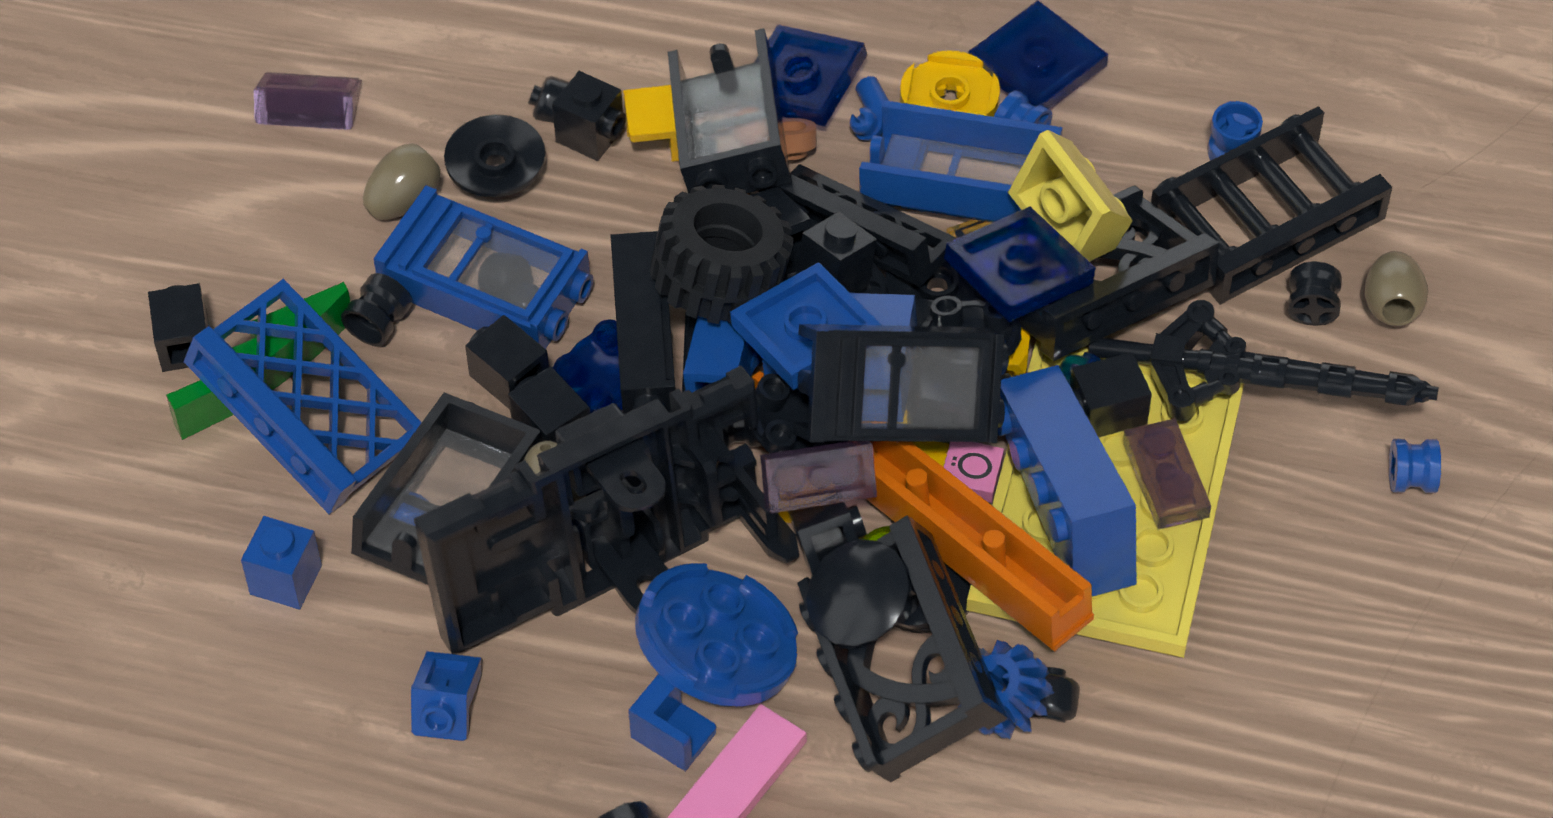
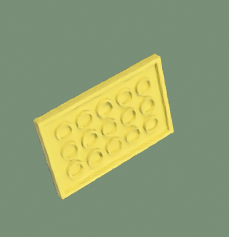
M1036 339L1027 373L1059 365L1070 385L1073 367L1103 360V358L1089 357V347H1083L1053 361L1040 351L1041 342ZM1138 363L1152 393L1147 425L1099 437L1136 504L1137 585L1093 596L1092 613L1094 614V620L1081 629L1077 635L1184 658L1244 383H1240V388L1235 394L1226 395L1219 393L1213 396V400L1196 407V413L1190 420L1177 421L1170 417L1168 406L1153 377H1151V365ZM1184 370L1188 385L1191 388L1205 382L1204 374H1197V371ZM1008 444L992 506L1054 554L1023 477L1013 463ZM971 584L966 611L1016 621Z

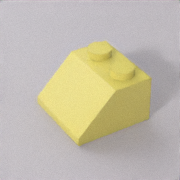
M1050 130L1039 134L1008 191L1009 195L1068 272L1116 249L1133 221L1126 212L1123 203L1114 197L1097 175L1092 163L1080 153L1074 143Z

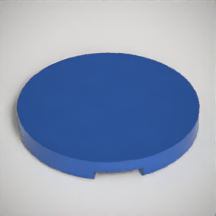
M705 563L675 566L654 578L638 605L635 616V630L645 657L653 668L670 684L699 700L723 706H748L761 703L782 690L796 667L797 644L795 638L798 631L792 616L783 603L770 590L747 575L742 580L724 572L710 570Z

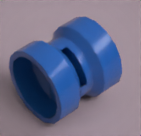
M1232 101L1220 105L1214 111L1211 123L1212 133L1207 149L1210 160L1261 135L1263 120L1260 112L1254 106L1245 102Z

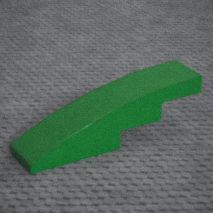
M344 282L304 298L337 335L345 329L341 321V314L350 303V296ZM285 306L266 314V323L295 326V314ZM250 334L251 340L232 348L236 353L256 355L257 335ZM265 336V356L293 360L294 339ZM303 340L302 361H312L326 348L325 345L319 342ZM264 369V382L274 390L289 379L293 372ZM201 380L166 394L174 426L182 440L234 415Z

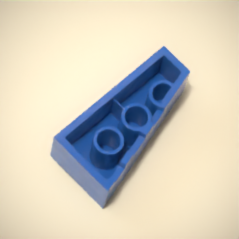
M1059 365L1002 379L1000 396L1005 405V418L1002 427L998 428L999 436H1006L1013 463L1023 477L1055 556L1092 584V597L1137 585L1136 504Z

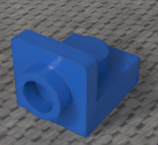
M426 651L411 687V731L414 735L458 741L466 740L469 733V706L481 678V657Z

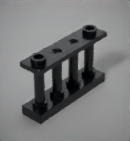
M1319 106L1302 115H1292L1284 120L1280 126L1177 178H1167L1153 189L1151 198L1153 205L1170 217H1177L1195 235L1199 236L1206 233L1219 242L1216 282L1214 286L1208 288V292L1219 305L1386 218L1393 187L1381 174L1363 183L1353 182L1319 144L1325 113ZM1301 154L1336 192L1337 196L1322 204H1313L1279 164ZM1260 174L1297 217L1281 225H1271L1240 190L1238 185ZM1219 196L1255 238L1239 247H1230L1196 207Z

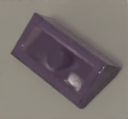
M266 72L254 88L255 122L263 125L349 130L355 122L362 80L353 77Z

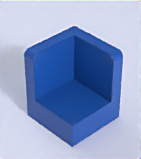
M660 674L654 678L628 710L631 738L685 772L716 735V724L682 703L681 690L670 684Z

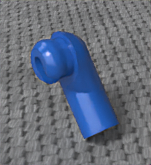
M874 76L865 77L857 83L855 90L865 108L859 109L860 115L858 117L852 114L849 122L855 136L865 141L871 140L873 135L881 136L883 133L882 105L884 100L889 101L878 79Z

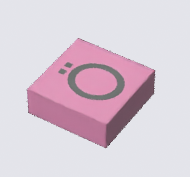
M950 442L944 468L984 500L992 503L1003 461L1004 448L976 442Z

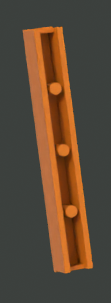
M761 371L752 376L755 382V390L759 381L764 376V373ZM862 420V423H887L886 421ZM849 441L843 453L835 458V474L894 522L908 515L928 530L934 537L944 563L1054 652L1094 620V614L1092 613V584L911 441Z

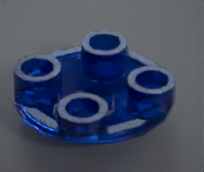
M608 319L598 323L590 335L580 340L569 353L560 356L552 367L590 407V414L613 403L617 404L622 411L617 326L615 320Z

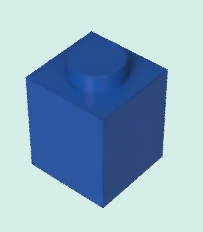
M263 516L241 559L250 595L299 610L322 567L313 530Z

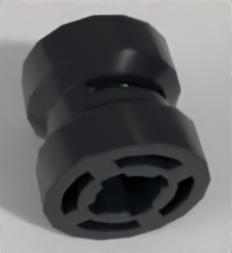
M373 273L360 288L361 297L352 300L342 312L341 321L350 334L358 340L376 347L382 346L393 332V322L401 320L412 306V298L404 286L395 279L384 274Z

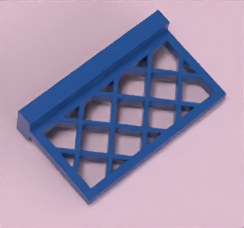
M284 278L214 329L208 326L194 336L184 363L329 515L345 503L349 494L392 462L422 423ZM280 299L295 314V326L266 323V308ZM258 315L257 322H255V321H250L251 319H253L255 316ZM233 332L256 334V355L236 353L224 339ZM265 336L294 339L293 360L265 356ZM303 340L323 343L331 352V364L302 361ZM264 369L293 372L292 393L273 391L264 382ZM302 374L330 377V398L301 394ZM339 378L358 380L367 389V402L339 399ZM301 407L329 410V431L309 429L300 420ZM338 411L366 415V436L338 433ZM375 416L394 418L407 432L399 439L375 437ZM337 445L366 448L365 465L352 474L337 459ZM375 450H383L375 457Z

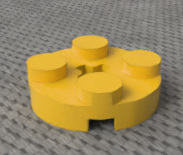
M951 50L937 51L929 54L927 62L919 64L915 69L914 62L903 74L900 84V103L994 117L999 107L1000 84L994 72L992 77L988 71L983 69L982 60L969 53ZM946 90L956 91L958 99L946 100L939 96H944Z

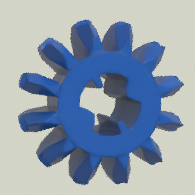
M997 640L991 654L984 648H979L1008 719L989 730L982 727L978 731L989 736L995 732L1001 738L1009 740L1013 735L1016 725L1024 732H1032L1029 718L1034 713L1036 715H1048L1046 707L1040 700L1054 694L1052 685L1045 680L1049 674L1046 664L1039 658H1034L1033 652L1025 645L1017 644L1012 648L1007 642Z

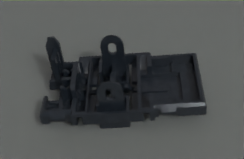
M742 366L736 367L726 372V377L692 393L690 390L682 393L680 389L670 392L671 411L669 412L658 399L648 402L626 414L615 403L601 408L556 430L557 446L537 454L540 472L535 474L526 460L515 465L516 471L508 474V479L474 495H471L469 492L414 518L439 634L451 654L460 653L549 609L554 616H560L614 588L629 609L636 614L638 605L643 597V593L637 587L640 582L645 580L653 581L659 574L668 570L664 563L706 543L709 540L710 531L737 518L740 519L768 556L784 563H789L799 558L796 534L780 514L776 512L773 504L757 486L755 473L757 461L753 456V451L746 443L732 450H729L724 444V428L743 419L746 420L752 429L758 426L755 382ZM636 476L641 480V485L634 487L625 477ZM571 487L574 489L578 496H584L590 492H593L601 488L600 490L584 498H581L575 502L573 500ZM584 560L592 570L586 572Z

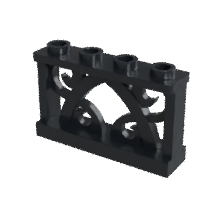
M1133 185L1113 194L1114 197L1123 203L1126 212L1133 221L1116 249L1098 257L1120 260L1117 274L1102 281L1074 279L1064 282L1066 268L1038 231L1033 230L977 256L975 261L974 296L984 302L997 298L1011 301L1015 308V317L1020 322L1021 327L1041 342L1040 351L1055 361L1214 286L1216 282L1219 242L1206 233L1199 236L1195 235L1143 197V190ZM1140 232L1147 238L1142 242L1136 241L1135 233ZM1048 301L1049 305L1044 306L1040 302Z
M908 515L889 526L891 532L876 541H880L898 553L908 571L910 584L908 596L910 598L913 595H917L919 600L918 608L900 625L911 629L930 627L932 635L921 645L915 656L912 667V684L893 681L870 670L877 640L847 650L841 649L820 635L808 615L806 596L810 578L805 577L797 582L804 600L799 604L800 612L807 625L816 632L821 645L816 650L817 657L825 672L834 679L838 694L834 695L835 705L843 719L851 725L856 737V741L852 743L854 755L865 771H873L889 782L900 778V773L982 727L989 730L1008 719L934 537ZM941 656L945 667L937 674L929 670V678L932 684H927L928 665L933 658ZM870 693L880 698L875 704H873ZM961 704L960 707L931 723L930 707ZM909 706L916 707V723L912 733L895 744L888 743L883 730V723L887 717L896 716L897 725L895 729L900 732L909 721Z

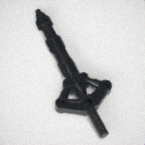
M1196 300L1189 304L1187 310L1160 334L1156 333L1154 344L1111 338H1101L1089 344V357L1107 359L1133 352L1139 364L1151 365V377H1153L1168 406L1170 417L1177 421L1190 420L1196 413V407L1213 400V396L1219 393L1226 395L1235 394L1240 388V383L1281 389L1291 388L1317 391L1318 394L1351 398L1352 395L1383 398L1385 403L1404 406L1413 405L1418 402L1424 403L1429 400L1437 401L1439 387L1431 386L1428 382L1420 380L1413 374L1390 371L1389 375L1356 370L1355 366L1326 362L1319 364L1289 359V357L1246 352L1245 340L1240 337H1231L1227 333L1228 329L1215 318L1213 305L1205 300ZM1203 336H1206L1213 342L1209 350H1192ZM1184 370L1197 371V374H1204L1205 382L1191 388L1188 385Z

